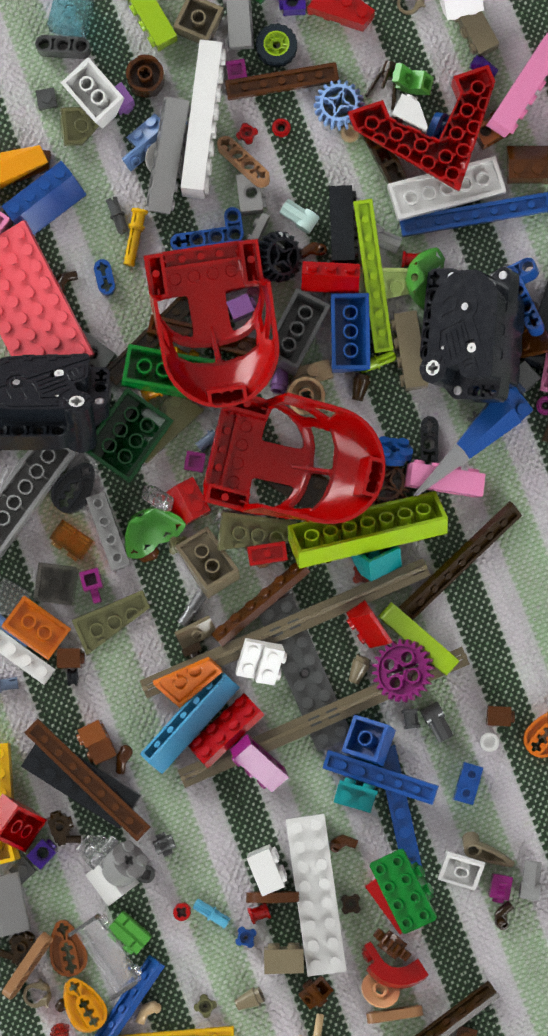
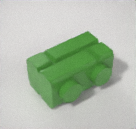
M124 910L108 927L110 931L108 935L116 942L120 940L125 944L123 948L131 955L133 952L137 955L153 936Z

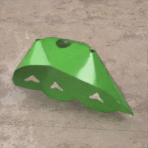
M437 247L418 254L409 264L405 278L410 296L423 310L428 273L432 269H438L439 266L444 268L445 257ZM414 273L418 275L417 281L412 280Z
M155 506L135 513L128 521L125 533L127 556L133 559L147 556L154 551L158 544L169 542L172 536L178 537L186 527V523L180 516ZM165 532L171 533L170 535L163 537L165 535Z

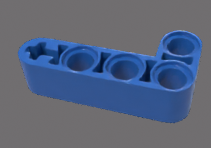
M230 207L225 211L226 227L175 234L170 240L172 250L244 240L240 211L235 207ZM230 215H237L238 219L230 221L228 217ZM239 233L241 236L239 239L234 240L231 238V235ZM216 235L222 237L220 242H213L212 238ZM197 238L203 240L200 245H195L193 242ZM179 241L182 243L181 247L177 246Z
M524 258L507 268L518 273V291H523L520 296L525 308L531 307L529 311L524 312L525 326L530 335L540 336L545 330V325L525 284L538 277L539 269L532 258ZM528 267H533L532 270L525 271ZM532 319H534L537 324L534 327L530 321Z

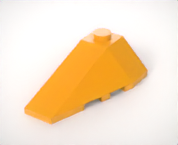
M40 145L0 152V189L49 163Z

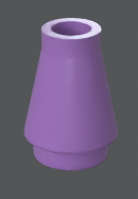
M277 368L270 383L272 392L277 394H284L288 387L287 372Z

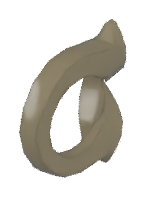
M397 0L399 11L406 15H413L419 8L426 7L424 0H417L413 9L406 11L401 7V0Z
M41 978L38 982L28 984L23 992L25 1003L32 1008L42 1006L49 1008V1002L52 997L49 985ZM30 988L47 991V995L40 999L38 1003H31L27 998V992Z

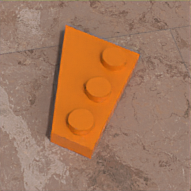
M206 657L154 680L153 685L180 708L222 673V668L210 657Z

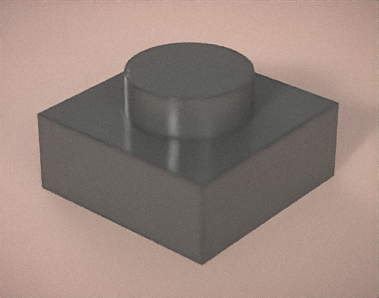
M54 87L36 90L39 111L58 108Z
M24 856L9 869L10 873L19 872L21 884L37 871Z

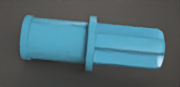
M197 899L193 905L194 910L207 917L208 921L215 922L223 929H225L229 923L228 921L231 919L216 910L217 907L213 908L200 899Z

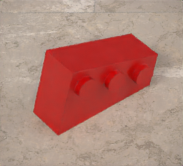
M312 0L307 6L308 15H315L327 21L331 20L364 32L375 16V10L362 0Z

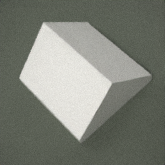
M446 850L438 880L475 891L485 867V862Z
M101 863L86 874L88 880L108 906L140 883L136 879L125 887L110 884L103 876V865Z

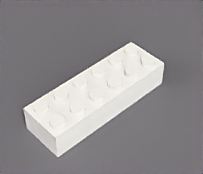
M270 844L248 853L246 858L262 896L284 888L287 881V873L283 864L280 866L278 864L280 857L276 847H271Z

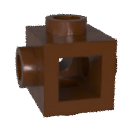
M321 975L313 981L311 978L302 985L304 989L298 995L309 1009L316 1005L320 1008L328 1001L327 997L334 990Z

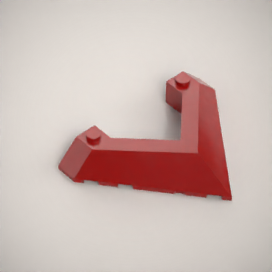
M489 65L453 77L451 87L457 102L439 139L425 135L420 130L409 125H403L397 122L396 119L391 118L383 100L348 111L347 114L356 132L459 192L496 81Z

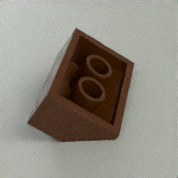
M507 146V184H548V146Z

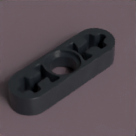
M427 416L421 422L420 460L427 461V455H423V452H435V456L431 455V462L438 463V421L432 416ZM428 420L431 421V424H435V427L431 428V434L435 433V436H423L424 433H428V428L424 426ZM427 439L433 440L435 443L434 448L426 449L424 441Z

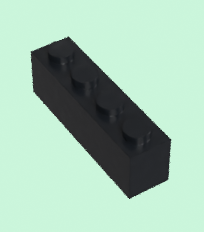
M352 185L329 186L331 255L333 263L355 264V258H358V247L354 246V240L358 239L357 228H354V221L356 219L353 210V201H356V191H352Z

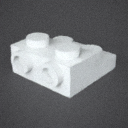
M245 638L235 674L236 676L253 678L257 683L274 685L275 681H279L281 678L280 666L281 663L284 664L286 662L287 653L282 644Z

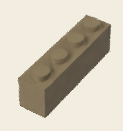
M482 11L453 20L455 23L458 22L460 33L464 39L467 38L469 42L468 47L473 55L485 56L498 49L499 41Z
M417 311L396 313L393 315V319L390 320L391 330L396 333V338H393L394 348L399 351V357H396L397 367L402 370V375L399 376L401 387L404 386L405 391L428 388L429 384L422 379L419 370L423 360L420 357L421 335Z

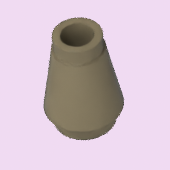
M357 654L353 658L348 680L359 685L371 666V660Z
M253 987L235 999L234 1002L240 1011L261 1006V1003L265 1002V998L260 987Z

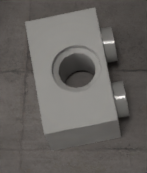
M243 174L236 175L241 216L262 214L263 208L267 207L266 197L261 195V189H264V187L255 186ZM253 190L257 195L250 198L246 195L248 191Z

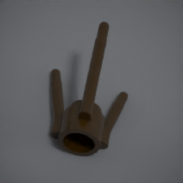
M388 60L384 62L383 67H380L378 74L365 93L366 97L369 96L381 75L384 78L381 85L382 89H384L387 80L393 79L395 62ZM394 82L391 110H394L397 94V89L395 88L396 84Z

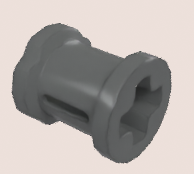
M419 708L401 710L405 720L404 729L421 727L417 715Z

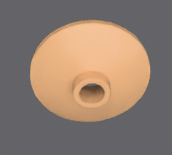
M369 974L366 975L361 985L364 998L371 1005L378 1008H388L394 1005L400 995V989L386 987L375 981Z

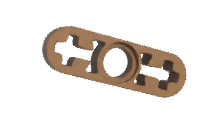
M411 1005L366 1013L368 1024L424 1015L422 1005Z

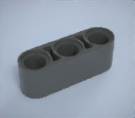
M40 35L35 41L36 49L43 57L86 59L91 54L89 41L84 37ZM43 43L49 44L46 49H41L40 46ZM62 44L68 45L65 50L59 49V46ZM80 45L87 46L84 51L77 50Z

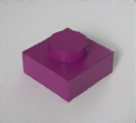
M244 59L226 61L228 80L247 77Z
M187 451L184 470L203 473L206 454Z

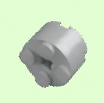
M130 840L117 844L105 853L101 859V864L103 865L102 873L105 879L114 886L120 885L123 887L128 886L144 873L148 863L147 856Z

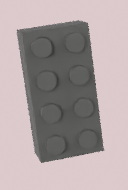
M296 288L277 324L279 338L277 368L296 376L328 314L330 304Z

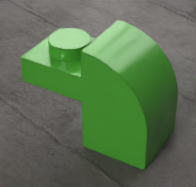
M396 63L392 82L396 84L395 88L402 92L415 95H430L434 77L426 71L411 70L403 63Z

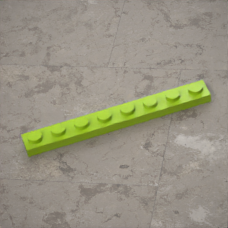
M373 200L353 201L366 293H369V317L374 353L394 351Z

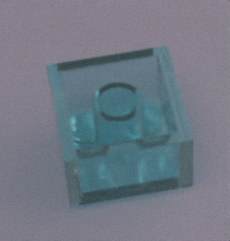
M53 0L47 24L49 31L67 36L87 38L94 1Z

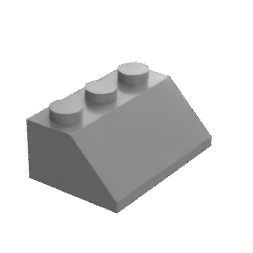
M19 872L1 875L0 937L30 930L31 925Z

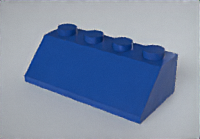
M61 160L1 207L14 225L23 220L27 221L33 235H35L84 198L86 193Z
M369 293L331 294L332 373H353L370 370Z

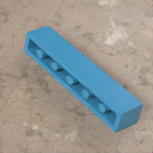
M222 672L180 708L140 755L157 771L163 774L240 687Z

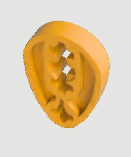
M77 978L69 979L64 985L63 998L71 1024L75 1029L83 1033H91L98 1030L107 1019V1007L104 1001L87 983ZM71 984H72V985H75V984L77 985V988L75 989L76 992H75L74 990H72V991L69 990V987H71ZM81 1001L87 1002V1005L85 1006L86 1010H91V1018L97 1019V1022L95 1023L96 1027L94 1025L89 1024V1022L91 1021L89 1016H84V1013L86 1012L84 1007H79Z

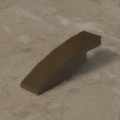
M362 135L387 184L408 179L394 153Z

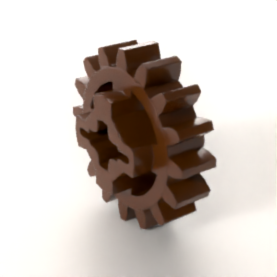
M378 928L373 934L380 941L377 946L395 960L397 957H400L407 962L412 955L405 949L407 943L390 930L385 933Z

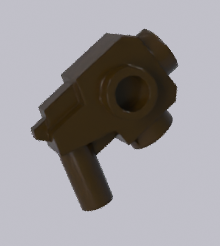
M61 810L51 812L47 820L55 843H58L60 847L61 845H66V843H81V835H70L69 833L71 831L70 828L74 827L71 816L67 817Z
M30 931L20 932L19 934L15 933L9 941L12 950L0 949V957L12 960L11 963L19 966L35 943V935Z

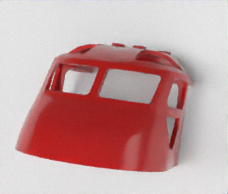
M258 239L231 241L144 255L150 302L161 356L166 373L173 385L190 400L215 408L236 406L260 393L275 372L279 358V338L271 281L263 277ZM242 287H258V303L252 317L241 328L233 330L226 304V291ZM182 296L188 298L193 327L192 337L183 336L173 331L165 323L159 313L158 301ZM264 301H265V304H266V319H265V324L263 325L262 312H263ZM271 326H272L273 339H269L270 327H271ZM253 330H256V346L245 355L227 361L222 360L219 346L239 341L248 336ZM173 342L190 348H212L215 362L193 363L178 357Z
M289 392L270 399L255 396L242 404L221 408L203 483L204 502L255 515L298 519L312 523L338 524L347 522L365 512L380 493L384 482L386 465L383 447L376 432L369 423L348 409ZM285 405L301 408L316 418L301 416ZM273 408L286 414L298 427L303 440L302 448L279 445L262 439L266 421ZM316 408L329 410L335 413L331 417H328ZM311 427L331 432L334 444L333 467L331 469L314 468L315 441ZM312 474L330 476L323 497L313 508H293L304 495ZM254 478L286 485L293 489L290 496L280 505L272 507L259 503L249 504L250 487Z

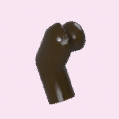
M509 901L505 902L495 911V925L500 930L508 928L507 914L514 909Z

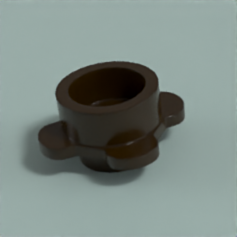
M358 894L353 896L343 895L341 897L343 902L341 910L344 914L360 912L361 908L358 902L360 897Z

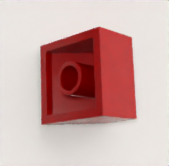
M193 476L175 485L160 496L166 509L180 516L186 523V526L212 513L208 504L204 502L203 494Z
M366 600L346 612L349 617L346 621L352 630L357 629L359 632L357 637L362 644L366 643L369 648H374L393 642Z

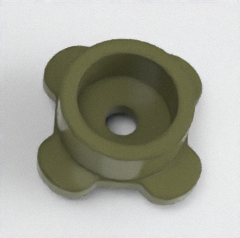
M172 536L170 538V554L175 555L178 553L175 546L186 540V536Z
M202 994L199 1002L194 1005V1010L203 1014L204 1018H209L211 1011L217 1007V1002L210 1000L206 994Z

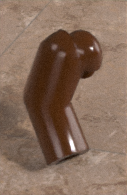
M123 745L117 754V774L125 773L126 763L132 756V748L128 745Z
M339 835L331 840L330 850L336 853L345 846L356 849L358 840L346 835Z

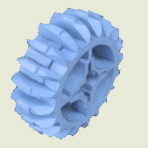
M338 80L335 85L331 81L330 87L324 84V90H318L320 96H315V115L319 116V122L324 121L323 125L325 127L330 124L331 130L337 126L338 131H340L343 125L345 129H349L348 123L351 124L349 116H340L348 111L365 106V103L362 102L364 100L363 95H359L360 89H355L354 84L348 86L347 80L344 84H341V80ZM339 93L336 97H330L333 94ZM346 94L353 99L355 105H351L350 102L346 101ZM341 100H342V105H340V106L338 107V109H337L336 106H338L339 103H341ZM324 105L333 110V116L325 111Z

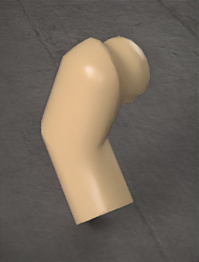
M150 1001L141 1005L135 1022L144 1025L148 1015L158 1014L161 1011L160 1003Z

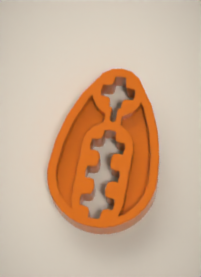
M548 712L535 719L526 728L523 735V743L526 750L531 755L539 758L548 757V735L545 737L547 742L545 744L540 743V751L535 750L533 752L531 750L533 748L531 743H537L539 741L537 736L545 734L543 729L548 728Z

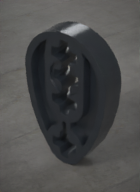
M82 463L71 468L54 484L51 490V499L59 511L73 514L84 508L87 503L86 498L91 495L95 481V470L91 464ZM89 467L91 474L82 477L83 472L81 469ZM79 483V491L75 490L73 492L74 498L67 500L68 507L63 506L61 508L59 501L66 499L65 492L72 490L70 485Z

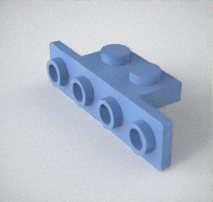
M155 113L126 137L135 147L122 158L130 171L134 170L145 160L148 148L157 140L160 118Z

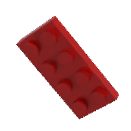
M243 693L213 723L208 725L188 747L209 768L264 716V713Z

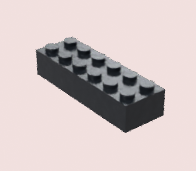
M36 744L33 746L21 765L22 768L115 827L122 828ZM76 754L132 809L135 807L142 796L141 794Z

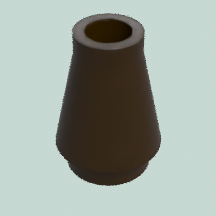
M355 373V377H352V400L363 402L371 382L369 381L370 376Z

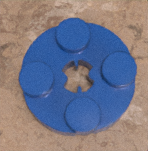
M386 436L379 438L383 447L386 465L403 466L406 461L410 462L412 460L413 449L409 445L408 439L389 438Z

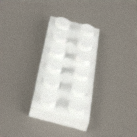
M496 156L470 162L459 192L430 174L412 177L387 185L397 221L506 193Z

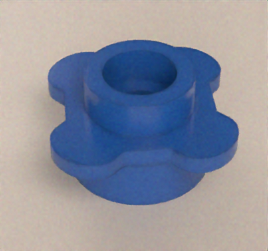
M243 926L239 927L238 938L235 940L236 944L252 948L254 946V936L257 934L256 930H248Z

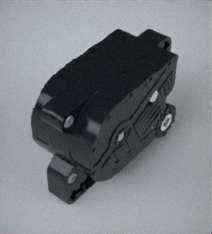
M500 267L492 276L475 269L457 270L454 268L432 269L428 273L420 357L423 361L419 368L424 381L446 389L452 398L466 403H502L508 398L509 387H517L519 385L522 336L525 324V306L520 294H518L519 275L517 272L507 267Z
M89 354L19 355L1 358L0 451L59 450L69 448L74 452L84 453L94 449L97 444L96 426L110 415L112 389L110 371L104 367H91Z

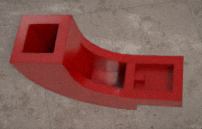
M371 941L362 948L363 958L367 963H371L366 971L375 981L386 987L395 989L409 988L419 984L429 976L419 959L404 967H393L383 961Z

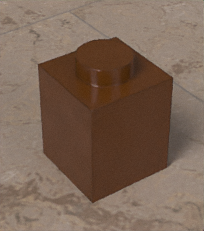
M57 648V668H82V664H85V652L82 653V649Z
M487 706L486 726L511 727V723H514L515 711H512V707Z

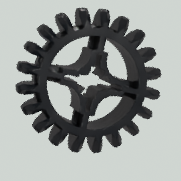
M275 231L264 235L262 241L258 242L264 278H268L271 282L282 283L287 282L290 278H294L295 273L300 271L298 266H301L302 263L299 260L303 256L299 254L302 249L297 247L299 242L294 241L295 236H289L287 232ZM276 242H279L280 244H282V245L284 246V248H281L280 246H278V245L276 244ZM276 265L277 268H280L281 272L277 271L273 266Z

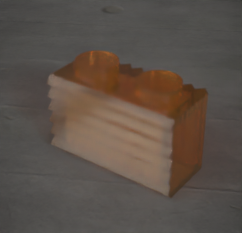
M63 519L49 537L53 541L51 544L59 550L62 548L67 550V556L74 561H77V559L82 561L95 544L92 539Z

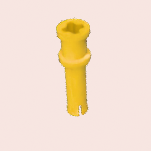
M140 208L131 209L133 213L131 223L128 224L130 232L123 264L135 267L141 232L145 230V215H148L147 210Z

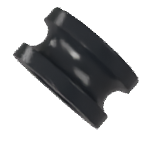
M71 669L67 670L68 686H71V684L78 686V669L71 671Z

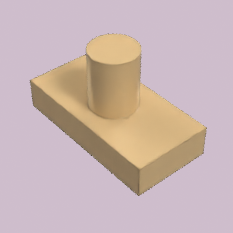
M329 359L300 366L296 376H294L295 378L299 375L307 374L316 377L321 382L332 379L333 373Z

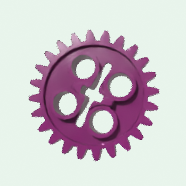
M399 639L398 644L396 641L391 643L392 647L385 645L386 651L379 650L381 657L375 656L378 664H372V666L376 667L377 671L372 672V674L377 675V678L373 682L380 683L377 689H383L382 695H388V699L393 700L395 697V701L400 702L402 698V701L407 703L409 697L410 700L415 701V695L422 697L421 690L428 691L425 687L426 684L432 685L428 679L434 677L433 674H430V671L434 670L435 667L429 666L433 659L427 658L430 653L427 651L423 652L425 647L422 645L418 647V642L414 641L412 643L409 639L404 642L403 639ZM411 653L412 660L407 663L406 657ZM393 660L394 667L390 670L388 665ZM414 672H417L418 678L413 681L412 675ZM399 678L400 685L399 687L395 688L394 683L396 679Z

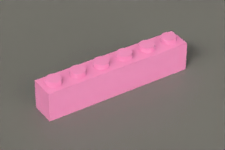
M548 33L544 36L486 125L504 138L509 133L513 134L519 126L516 123L517 120L524 118L528 112L525 108L528 104H533L537 98V95H535L536 91H541L546 84L544 79L548 76Z

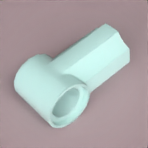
M290 199L285 201L279 212L307 234H310L320 219L316 213L302 208Z

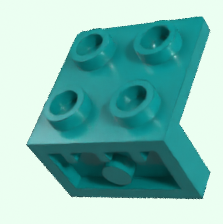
M345 777L344 781L339 780L333 802L371 813L378 791L374 790L375 786L363 783L362 786L356 785V780Z

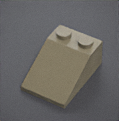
M208 526L175 546L207 599L240 579L239 569L226 551H217L218 540Z

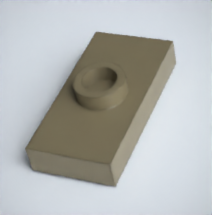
M208 615L174 633L182 649L212 636L211 634L216 628Z

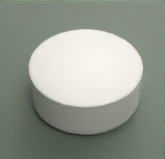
M485 733L480 738V747L486 752H493L499 746V738L494 733Z

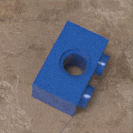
M463 762L453 800L470 805L474 804L483 767Z

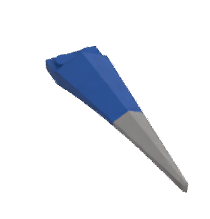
M509 387L508 398L504 402L487 403L445 458L414 493V496L420 495L509 432L533 411V408L516 387Z

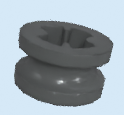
M146 865V871L148 869L151 871V878L147 880V878L143 879L140 876L138 879L142 883H150L155 877V871L149 865Z

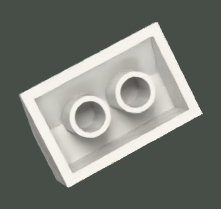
M89 57L61 82L79 105L102 129L116 117L124 100L121 93Z

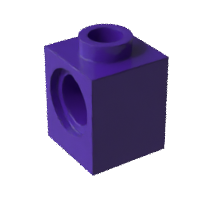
M279 0V10H283V16L306 15V1ZM289 1H295L297 2V5L292 7L289 6L287 3Z
M42 839L26 857L41 870L58 852L55 849L57 845L50 839ZM41 847H45L48 850L46 858H42L39 855Z

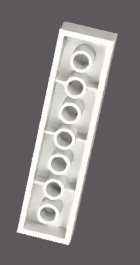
M199 41L181 180L182 197L205 199V194H209L210 183L208 175L211 176L212 159L210 157H214L215 151L214 141L212 140L216 139L217 123L215 120H219L220 111L217 102H221L222 91L220 84H223L224 67L222 66L226 65L227 56L222 42Z
M322 813L287 818L286 825L295 890L299 891V902L297 904L307 976L346 971L325 815Z

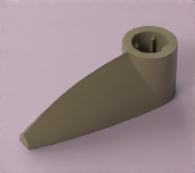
M471 831L463 835L462 842L466 856L500 866H514L515 862L496 848L481 842L476 832Z

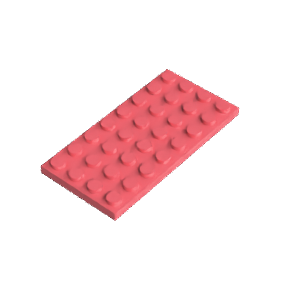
M23 220L1 233L0 335L10 355L89 354V357L94 355V352L27 221Z

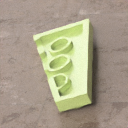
M360 267L359 293H366L363 268ZM382 268L386 299L409 294L405 280L408 268ZM416 273L412 275L413 281L418 280V275Z

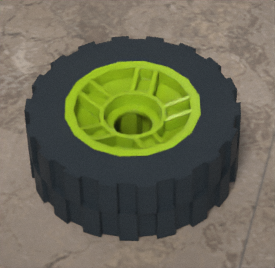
M280 23L265 26L259 32V36L256 39V52L259 55V59L265 65L267 64L272 68L284 67L291 63L297 52V40L293 30ZM280 43V47H279V48H274V47H273V44L276 45V44Z

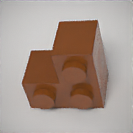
M97 720L77 730L79 734L76 737L80 745L85 746L89 750L86 754L90 763L94 762L95 765H99L117 756L115 747L102 720Z

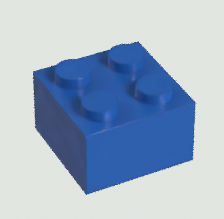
M354 714L342 752L348 756L384 767L396 730L390 725Z

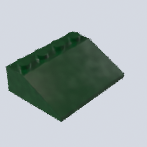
M126 388L110 410L109 417L96 430V447L84 453L130 483L174 420L132 390Z

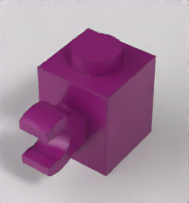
M99 568L79 572L84 592H91L94 604L102 602L98 589L104 588Z
M492 873L488 896L492 898L493 902L504 903V900L509 901L513 877Z

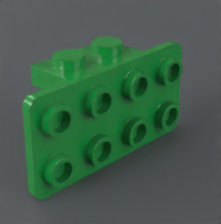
M398 849L370 863V868L403 934L414 931L437 919V915L430 903V900L434 897V890L424 877L423 867L418 865L417 861L411 864L404 849Z

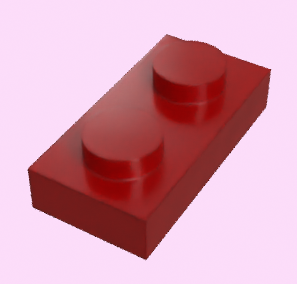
M285 541L247 547L250 566L288 561Z

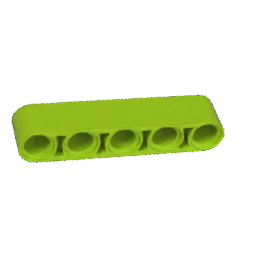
M392 602L378 615L405 641L409 639L412 643L416 641L419 643L418 647L424 646L423 652L427 651L430 653L427 658L433 659L431 664L445 676L459 663V660Z

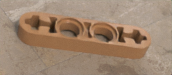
M222 136L218 139L217 147L219 153L248 180L260 188L269 185L270 175L268 170L233 138ZM235 154H241L242 157L239 158V159H236V158H233V155H235ZM246 165H253V166H254L253 169H249V170H248V169H245L244 167H245Z
M43 932L37 938L2 990V994L7 999L11 1000L17 995L51 945L53 938L46 932Z

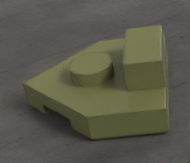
M80 107L60 109L61 135L64 146H82L97 130L99 125Z

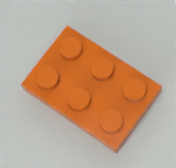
M26 596L22 597L1 626L47 660L51 658L71 630L70 627Z

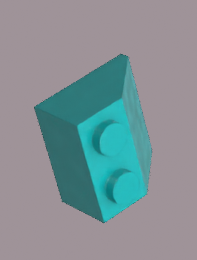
M399 546L351 556L358 572L369 581L376 580L402 567Z

